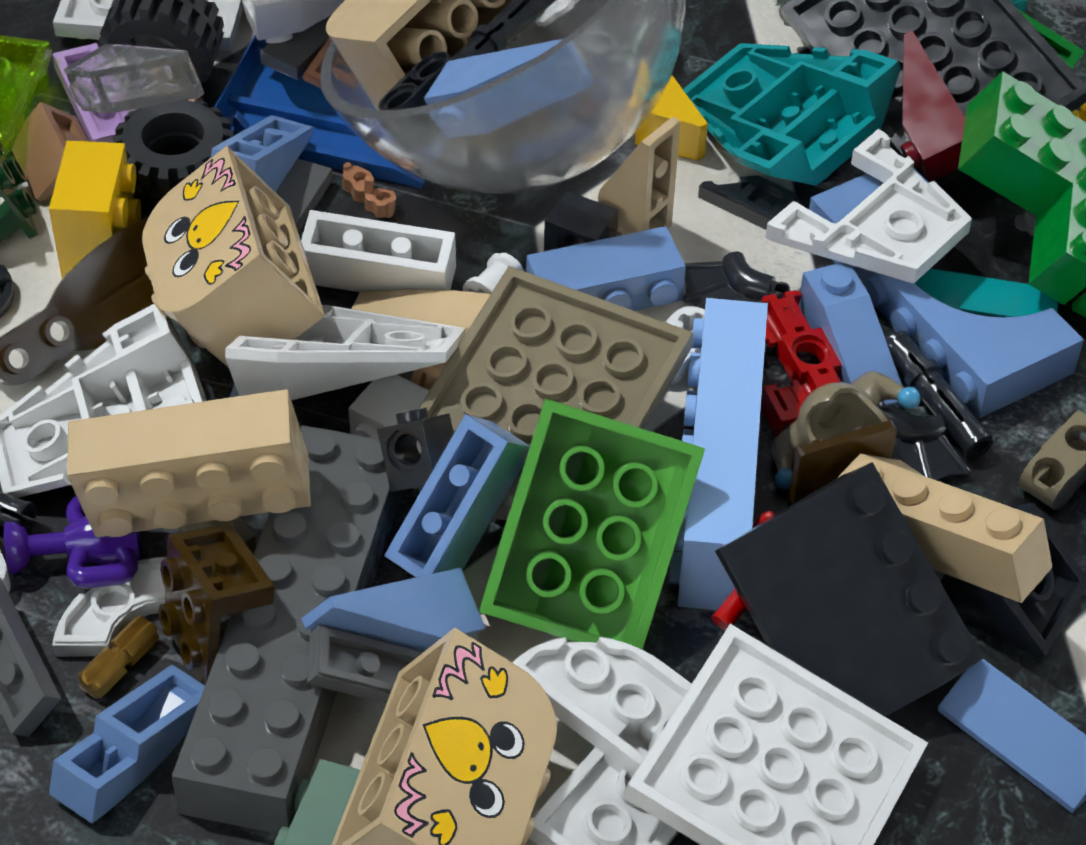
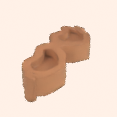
M350 162L345 163L342 181L344 191L350 193L354 201L364 203L365 210L374 213L375 217H392L396 210V195L394 191L381 188L373 189L374 177L371 172L359 166H351Z

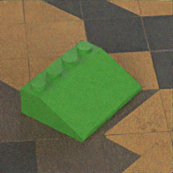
M544 398L479 612L561 638L566 637V639L574 642L597 643L599 637L621 641L643 650L705 448Z

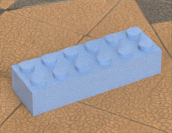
M706 298L704 319L694 318V345L692 348L701 349V353H690L687 387H697V391L687 390L684 426L694 427V430L683 429L682 441L703 447L705 451L673 550L679 552H673L671 557L669 584L679 585L678 607L717 610L735 589L715 550L751 530L753 525L768 303Z

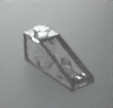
M106 43L64 69L70 82V94L82 111L110 114L194 99L204 94L187 50Z

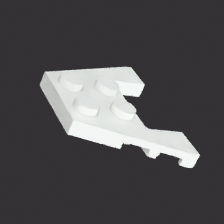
M878 129L853 150L851 165L883 182L880 187L838 223H831L793 201L767 223L765 238L772 242L914 284L969 233L972 218L935 181L927 183L913 169L914 161L909 156L904 158L898 155L890 147L891 138Z

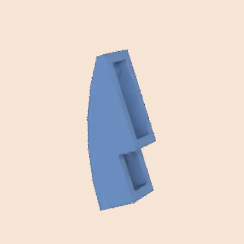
M172 664L96 715L94 733L53 760L49 795L93 824L141 784L186 736L205 686Z

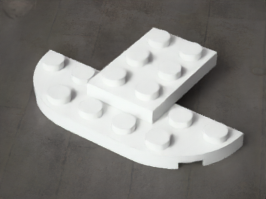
M566 637L541 643L515 659L512 663L528 672L545 690L552 703L555 716L595 746L534 815L535 825L529 839L537 845H669L679 831L625 799L622 795L690 688L691 683L653 655L630 644L599 637L597 643H566Z

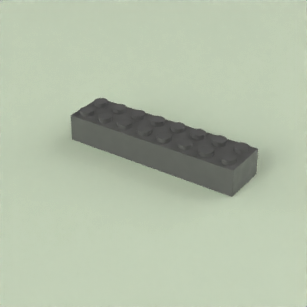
M304 425L301 426L300 430L308 452L311 506L295 508L285 513L269 512L254 557L275 585L274 603L249 609L241 613H232L172 774L178 814L278 834L282 826L290 827L296 814L294 811V801L298 787L304 778L309 779L338 692L307 684L311 630L305 629L301 618L331 596L372 587L404 491H390L379 439Z

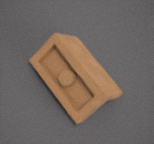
M39 102L10 138L9 146L26 175L27 183L34 198L38 201L46 202L54 191L66 141H88L75 116L42 102Z

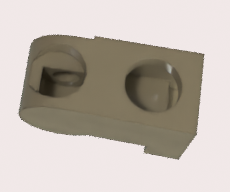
M1077 410L1041 446V450L1028 463L1019 480V487L1053 510H1058L1064 506L1075 491L1086 481V441L1080 438V432H1086V414L1080 410Z

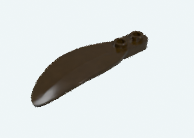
M149 217L131 224L95 247L64 276L42 311L37 312L0 337V384L7 386L24 384L74 351L99 348L107 341L102 335L114 324L154 304L151 298L154 290L152 282L145 272L147 261L142 243L143 230ZM53 323L61 325L64 330V336L61 341H57L51 336L50 328ZM12 350L20 352L23 357V364L19 369L13 367L9 362V355Z

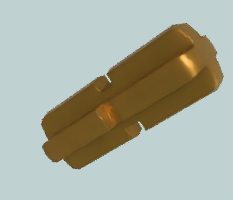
M143 616L135 617L109 643L112 648L105 647L78 674L80 688L95 699L102 698L128 672L125 666L132 667L158 641L157 627Z

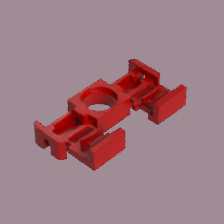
M796 290L785 292L782 299H778L775 294L764 296L761 303H768L765 344L767 343L768 347L772 348L778 343L775 352L791 379L789 387L778 389L776 384H772L762 388L761 410L776 437L786 428L787 424L797 420L801 405L810 393L825 384L841 382L838 373L842 364L822 328L812 329L799 308L802 293ZM796 353H812L818 357L821 363H804L797 357Z

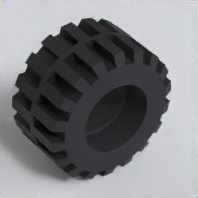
M113 0L98 40L99 49L103 51L101 58L104 64L112 66L110 72L116 78H123L125 80L124 84L131 89L136 87L143 90L142 94L152 96V93L159 94L161 98H171L172 94L183 97L189 89L196 92L202 88L203 82H207L224 35L222 31L224 27L223 17L217 15L219 9L215 2H208L207 0Z
M178 97L177 100L162 98L158 99V102L154 104L149 102L139 106V111H130L124 116L125 122L119 123L115 129L116 136L113 137V143H125L128 164H135L136 186L134 193H132L133 199H140L141 213L147 214L153 211L159 201L171 189L211 158L213 147L233 137V130H231V123L228 118L222 117V111L216 107L208 108L207 102L201 100L192 102L187 97Z

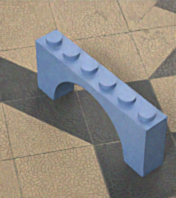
M913 167V169L928 183V181ZM864 174L811 197L809 210L831 223H838L880 187L883 182L869 174ZM851 265L869 293L873 306L888 319L896 333L907 331L911 336L910 338L927 359L936 360L943 370L942 377L979 419L1075 373L1084 339L1053 308L1019 317L976 315L941 303L921 290L915 283H909Z

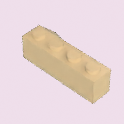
M860 454L840 474L842 476L871 462L874 463L934 570L1022 603L1052 568L1045 523L1041 517L925 477L901 460Z

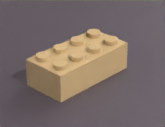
M288 389L68 421L67 476L96 538L104 536L121 537L131 532L158 528L175 529L186 524L213 520L230 521L241 516L268 512L285 513L295 508L311 506L308 452Z

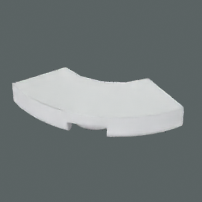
M167 557L138 561L137 573L131 581L125 584L92 588L86 594L79 593L65 610L58 623L52 644L54 656H97L105 647L112 648L109 643L135 617H145L158 613L160 604L165 603V587L161 577L160 566L161 561L167 559Z

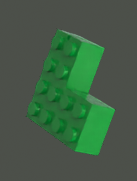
M1002 71L967 104L958 169L1036 216L1029 285L1065 305L1086 288V122L1073 115L1068 108L1057 105L1039 94L1026 82L1018 81ZM1086 292L1072 303V310L1085 318Z

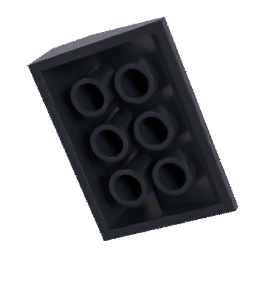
M873 462L838 477L715 550L716 555L768 647L884 717L939 688L984 659Z

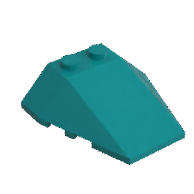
M740 43L683 89L708 123L707 130L739 164L772 177L817 186L853 155V150L876 130H881L901 68L899 61L867 50L852 49L850 56L829 55L827 48L814 47L811 51L812 54L791 53L789 46Z

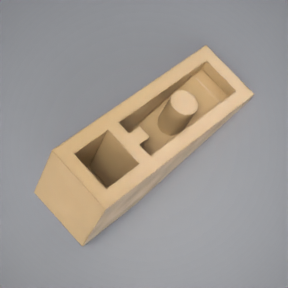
M671 117L641 141L599 190L598 202L619 210L617 231L621 232L622 235L667 226L668 229L672 227L680 120L675 117Z

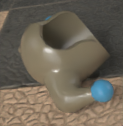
M876 371L864 373L851 384L844 382L828 383L816 388L802 403L797 420L784 429L771 444V451L777 468V473L775 474L776 486L782 490L790 489L793 473L792 466L797 448L816 439H828L851 432L863 425H874L888 421L882 410L877 406L879 402L884 400H897L904 409H913L920 403L921 396L917 389L914 387L904 388L891 378Z

